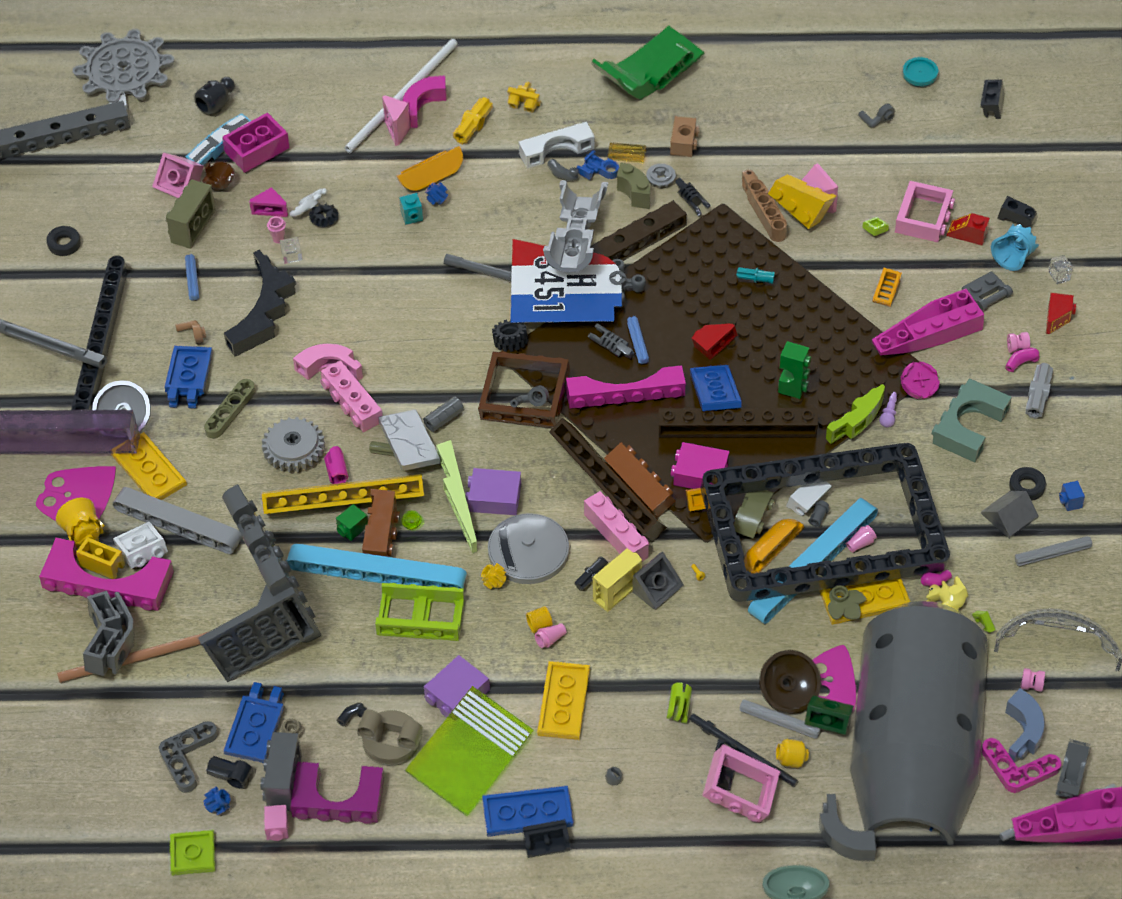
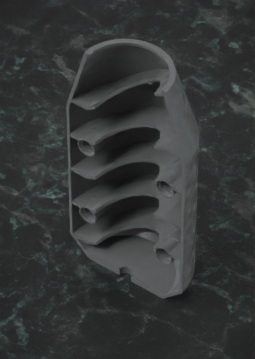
M931 601L904 603L878 615L866 626L862 642L850 772L864 831H874L880 825L894 821L919 822L939 830L940 837L947 841L948 845L953 846L979 786L988 640L983 630L976 623L945 604Z

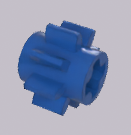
M433 182L425 191L428 195L426 197L432 205L436 202L439 205L442 204L448 196L446 193L447 187L441 182L438 185Z
M214 787L204 794L206 797L204 799V806L208 812L214 813L216 811V814L220 815L230 808L229 803L231 799L226 790H218L217 787Z

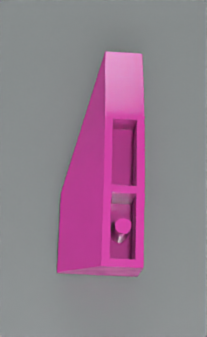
M963 289L931 301L873 338L872 343L880 355L900 354L931 348L983 330L984 313L968 290Z
M1122 787L1093 790L1012 818L1015 840L1085 842L1122 838Z

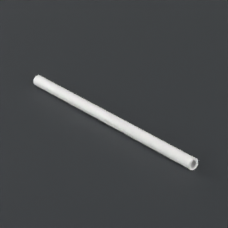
M451 39L393 98L403 101L407 89L417 81L426 78L458 45L457 41ZM383 108L345 146V150L348 153H351L384 120Z

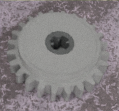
M288 417V420L281 419L280 423H273V428H268V433H264V439H262L264 458L268 459L269 464L273 463L274 468L279 466L281 471L287 469L288 472H291V470L299 472V469L302 468L306 470L308 465L313 466V461H319L318 456H322V450H325L322 430H319L318 425L313 426V421L306 422V418L302 420L298 419V417L295 419Z

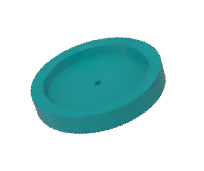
M914 57L905 62L902 74L904 79L912 85L927 86L936 81L939 70L937 64L931 59Z

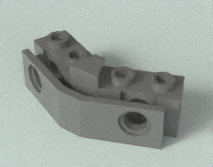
M103 591L87 596L89 615L97 632L83 652L85 671L104 676L109 668L112 669V674H117L135 643L133 617L120 593L115 592V597L110 598L108 592ZM122 625H125V627H126V629H127V631L125 632L124 636H123Z

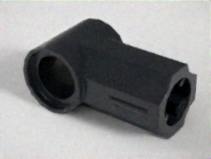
M213 756L208 762L206 772L208 775L226 780L229 785L235 788L242 789L253 768L242 760L232 762Z

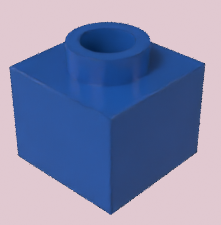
M1073 481L1062 484L1059 499L1061 504L1065 505L1066 510L1071 511L1083 508L1085 495L1079 482Z

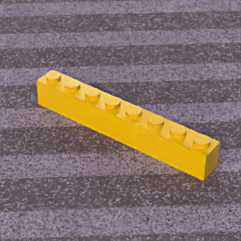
M422 474L262 492L264 514L372 502L370 496L371 489L395 491L396 499L424 496Z

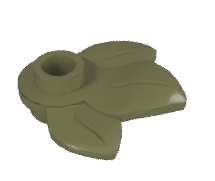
M836 586L829 594L830 603L828 611L835 620L841 616L850 620L859 619L861 611L858 604L865 602L866 597L858 590H847L844 586Z

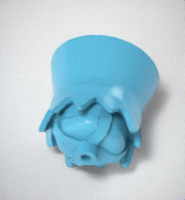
M1012 224L1005 235L992 241L991 253L1000 266L1007 270L1016 271L1023 267L1027 256L1033 253L1039 244H1035L1036 236H1033L1031 233V227L1023 228L1021 224L1017 226Z

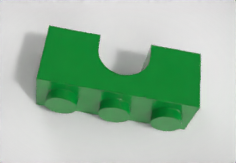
M786 342L780 356V368L784 370L779 379L778 393L800 399L803 392H807L809 387V381L807 380L810 375L808 367L811 362L809 347Z

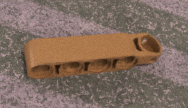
M747 169L742 171V187L767 234L774 242L784 241L787 233V221L774 199L768 194L767 187L763 181L758 179L753 170Z

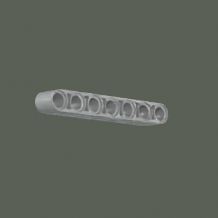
M123 487L112 503L113 507L120 513L146 523L150 522L156 527L226 554H232L243 538L240 531L233 527L128 487Z

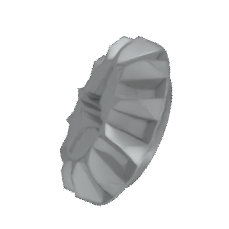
M655 164L646 173L647 179L651 182L652 186L658 185L659 188L662 185L667 187L668 184H673L674 179H676L675 170L667 164Z

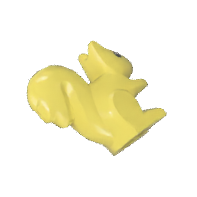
M957 576L954 578L952 586H948L944 580L942 581V588L936 584L931 585L926 598L928 599L927 601L931 602L940 600L941 604L959 611L958 609L964 605L968 593L966 587Z

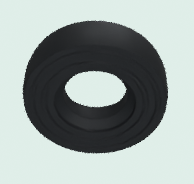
M59 226L48 233L46 242L48 249L54 255L68 256L78 250L81 240L75 228ZM62 237H69L71 239L69 243L64 245L56 243Z
M1022 467L1012 473L1009 487L1011 491H1027L1031 501L1043 495L1046 480L1039 470L1032 467ZM1030 479L1034 481L1035 487L1032 489L1023 488L1020 485V481Z

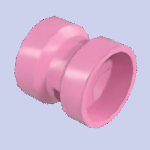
M1021 332L1020 335L1014 333L1007 335L1009 353L1030 348L1028 332Z
M1024 668L1021 689L1028 690L1032 688L1037 692H1042L1045 671L1032 672L1031 669Z

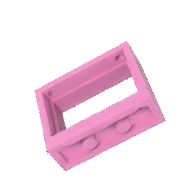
M910 181L896 219L895 233L939 242L940 236H944L946 231V225L944 224L945 222L948 223L951 212L949 209H953L955 204V198H952L953 190ZM914 198L943 204L936 225L908 219Z
M723 744L714 752L702 796L709 799L712 803L728 808L731 812L747 817L750 821L760 823L770 813L780 771ZM722 765L763 784L758 805L717 787Z

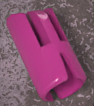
M333 446L324 457L329 481L331 484L345 483L349 476L343 451L340 447Z

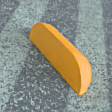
M454 147L447 152L446 150L401 171V174L396 175L400 184L409 190H420L431 185L433 182H437L455 173L463 161L461 147Z
M783 519L775 523L746 552L744 556L746 571L751 572V574L760 573L804 529V525L795 519Z

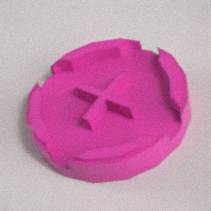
M925 362L910 363L901 375V384L904 391L916 399L930 398L940 385L937 371Z

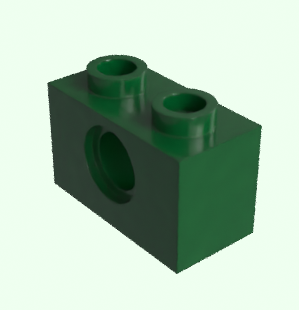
M813 695L808 704L804 724L846 735L854 706Z

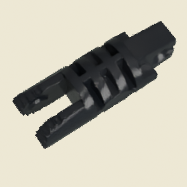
M680 177L675 181L680 189L677 193L698 216L702 214L701 210L697 207L701 203L707 209L711 207L709 202L690 182L686 184Z

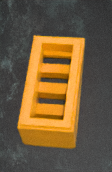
M883 268L872 302L891 307L902 273ZM885 278H886V279H889V280H893V281H895V282L892 283V282L886 281ZM883 284L892 286L893 288L883 286ZM881 290L888 291V292H891V294H887V293L880 292V291H881ZM880 295L889 298V300L878 298V296Z

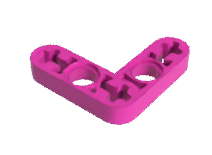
M988 738L982 745V755L1005 789L1011 793H1018L1057 775L1061 768V760L1054 754L1045 755L1018 768L997 739ZM1006 762L1009 767L1001 769L997 766V763ZM1035 770L1039 775L1037 777H1030L1027 771ZM1011 779H1013V781H1018V784L1016 785L1014 782L1010 783Z

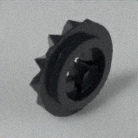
M327 202L324 205L319 203L317 207L314 206L309 211L311 223L318 227L331 226L339 217L338 209L334 205H328ZM321 212H324L326 214V218L321 214Z

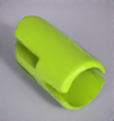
M683 683L672 685L667 719H670L673 715L674 721L678 722L681 717V723H687L692 688L688 684H686L684 692Z

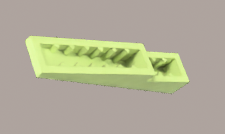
M450 440L436 445L440 464L447 477L443 479V490L472 553L477 552V540L454 449Z

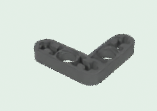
M211 721L202 722L163 740L159 744L161 758L177 788L183 793H189L196 787L194 773L184 755L213 742L217 738L216 725ZM187 737L194 739L193 743L188 745L184 744L183 740ZM169 747L170 749H172L174 756L170 757V754L166 750V748ZM176 762L183 763L182 768L178 770L173 769L172 765ZM185 774V778L187 779V781H189V784H185L183 782L182 775Z

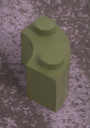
M621 162L617 173V191L629 196L631 207L650 209V183L647 177L638 168Z
M768 490L746 493L743 504L735 517V531L753 539L757 533L761 534L765 524L762 520L767 510L771 511L775 502L772 499L774 493Z

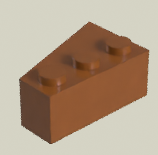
M371 489L372 507H368V514L370 516L368 525L365 527L362 553L389 557L393 555L394 550L392 540H396L397 536L395 525L400 522V511H397L395 491Z

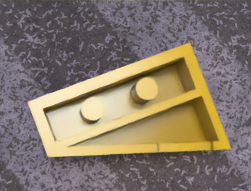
M788 174L777 179L768 192L775 201L808 229L821 222L836 198V195L825 193L822 189L809 186L807 182Z

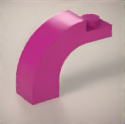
M432 76L421 79L411 85L405 92L403 101L409 105L411 128H418V111L423 105L434 101H446L445 76Z

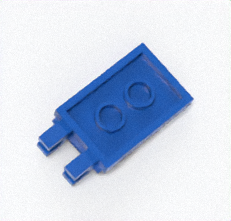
M174 346L165 383V392H167L168 401H170L169 407L177 408L179 395H187V401H189L188 408H196L198 396L204 394L213 354L212 347Z
M253 683L249 696L242 697L223 750L224 755L264 763L265 758L268 756L267 742L271 740L272 733L276 732L284 710V706L281 704L284 695L281 687L274 686L270 699L267 701L261 699L264 691L262 683Z

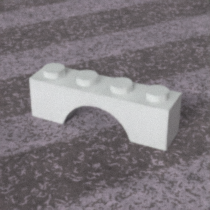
M587 122L519 141V155L527 169L544 164L545 156L555 149L566 148L573 150L577 154L595 149L594 135Z

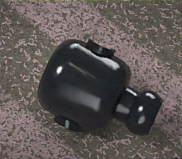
M223 77L220 82L217 80L208 81L194 94V102L198 109L205 114L219 113L221 108L228 102L229 93L235 90V82L230 77Z

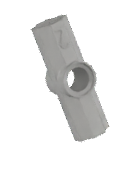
M1047 363L1036 366L1034 379L1031 380L1028 393L1029 399L1025 412L1030 418L1037 419L1042 417L1045 401L1048 400L1053 368Z

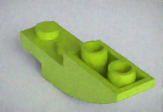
M882 384L877 388L871 389L863 397L855 399L852 403L851 412H847L842 418L831 422L827 426L826 440L832 444L844 435L852 439L861 433L877 415L884 399L885 386Z

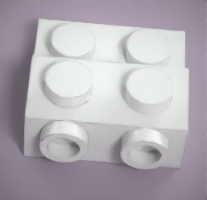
M150 522L113 538L115 545L122 551L124 560L131 569L142 567L152 556L161 558L164 553L168 552L163 537Z

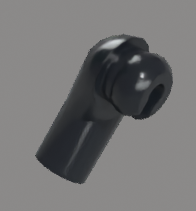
M357 702L346 707L336 721L339 725L345 726L353 715L357 714L359 717H362L367 708L363 706V703Z

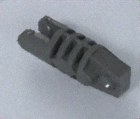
M598 323L595 328L603 333V336L599 338L592 333L588 335V338L618 357L622 354L631 359L634 355L633 350L627 346L629 344L627 341Z

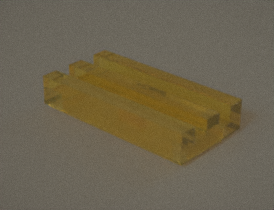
M610 143L608 158L613 161L644 163L646 145Z

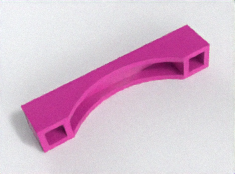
M682 366L663 367L646 379L628 384L603 383L587 376L566 378L569 408L685 396L686 388Z

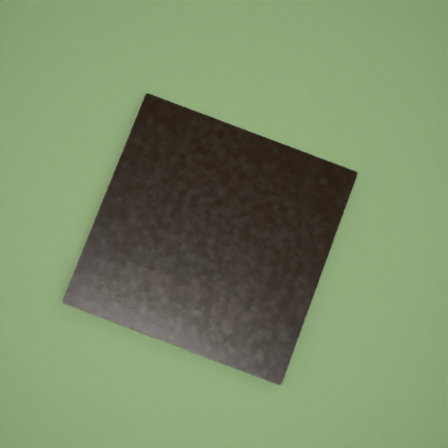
M724 203L718 205L625 268L624 274L627 279H632L635 275H642L645 277L646 287L642 292H635L632 288L626 289L624 293V306L621 308L614 307V321L545 322L528 334V343L524 344L523 348L519 347V350L513 349L511 352L510 349L507 350V353L513 354L523 353L531 356L541 355L550 358L560 357L568 359L570 366L569 378L587 376L593 380L610 384L638 382L654 375L663 367L682 366L686 382L685 396L569 408L565 391L560 413L607 455L621 442L625 447L630 445L637 453L635 455L637 460L642 458L649 466L647 470L650 473L654 471L661 478L659 483L662 486L666 484L674 492L671 496L676 502L668 510L705 543L714 539L706 509L689 511L686 490H691L692 488L673 485L674 477H671L672 466L677 464V461H675L677 449L681 450L683 442L729 451L728 467L831 453L850 438L844 435L831 444L826 440L827 426L831 422L842 418L847 412H851L852 403L855 399L863 397L871 389L883 384L885 386L884 399L877 415L873 419V421L883 414V409L887 408L889 397L893 392H896L897 396L895 404L908 396L902 387L901 375L910 363L919 362L909 352L880 355L873 345L872 339L883 333V331ZM739 267L755 270L758 268V270L775 272L773 284L758 281L754 283L753 280L739 279L736 276L737 269ZM635 316L638 319L649 357L648 363L640 364L638 362L627 324L629 317ZM597 323L629 343L627 346L634 352L631 359L622 354L618 357L588 338L590 333L595 334L599 338L603 336V333L595 328ZM705 325H735L738 336L711 360L694 347L692 337L697 330L702 329ZM787 341L809 347V356H811V362L808 367L810 375L807 380L809 381V387L807 392H803L800 399L778 393L779 379L784 370L780 368V356ZM728 365L741 399V408H817V437H659V408H701L690 375V368ZM510 367L532 388L535 386L545 387L549 392V400L547 402L552 405L559 372ZM673 426V429L676 431L683 429L691 431L694 426ZM781 426V428L785 431H789L791 429L799 431L803 427ZM782 488L770 489L768 491H771L775 494ZM746 493L726 496L727 501L730 502L734 520L739 508L743 504Z

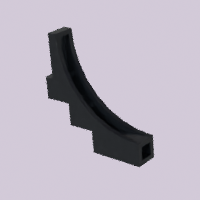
M260 249L253 252L255 266L262 277L260 296L249 314L237 325L224 332L225 344L235 357L275 338L274 329L276 327L273 321L285 316L284 307H286L284 299L296 294V281L292 275L289 276L285 270L279 272L276 266H272L269 257L264 255Z

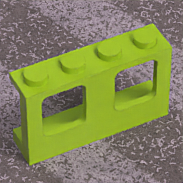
M382 583L379 616L376 617L375 622L376 634L378 636L459 641L464 607V589L437 587L434 585L418 586L416 584ZM392 599L413 600L412 619L388 618L390 601ZM431 603H454L453 622L429 621Z

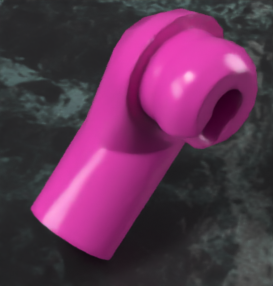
M945 570L940 574L925 573L921 577V583L924 586H931L933 584L941 586L943 580L947 582L952 578V574L949 570Z

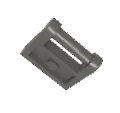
M992 271L962 287V290H968L982 311L1001 298L1013 295L1012 288L1006 285ZM999 290V292H997V293H995V294L989 296V297L986 298V299H983V298L987 297L988 295H990V294H992V293H994V292H996V291Z

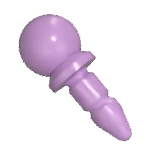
M896 392L891 394L887 408L883 409V414L880 416L879 421L883 427H891L895 423Z

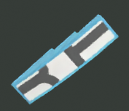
M242 113L232 118L202 140L186 158L201 165H205L211 157L216 159L224 151L222 137L251 120Z

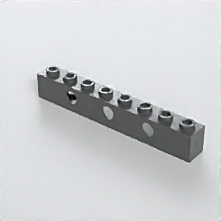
M124 101L1 129L0 159L130 128Z

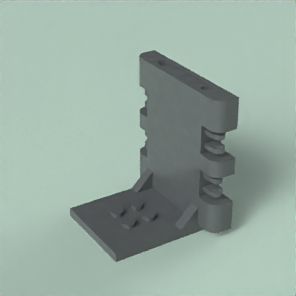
M238 484L226 490L222 499L236 523L248 550L253 556L266 585L257 606L198 637L200 644L227 682L301 642H311L322 636L313 619L316 617L310 606L306 607L304 603L308 601L303 591L299 592L297 588L300 586L295 576L289 575V572L292 570L288 562L283 561V552L279 545L276 546L274 544L276 539L271 530L266 531L264 528L266 525L260 515L257 516L255 513L258 509L253 500H247Z

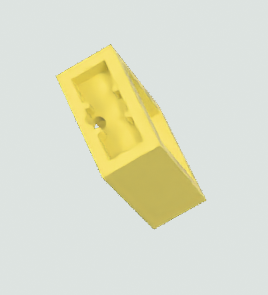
M627 548L593 576V601L609 612L633 591V575L642 568L641 557Z

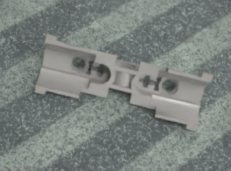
M560 180V203L562 205L560 219L561 221H567L566 228H557L556 235L555 232H551L549 245L544 246L543 249L545 259L553 268L571 273L584 269L591 262L594 248H590L593 230H588V228L596 220L600 202L607 192L608 182H602L600 190L593 197H577L568 187L567 181Z

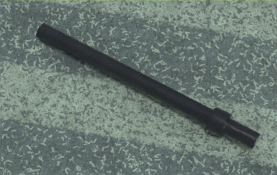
M694 713L691 714L689 720L701 727L704 733L724 740L725 744L730 747L732 743H735L737 746L736 751L779 770V778L792 787L798 784L799 780L716 728V724L709 720L705 721Z

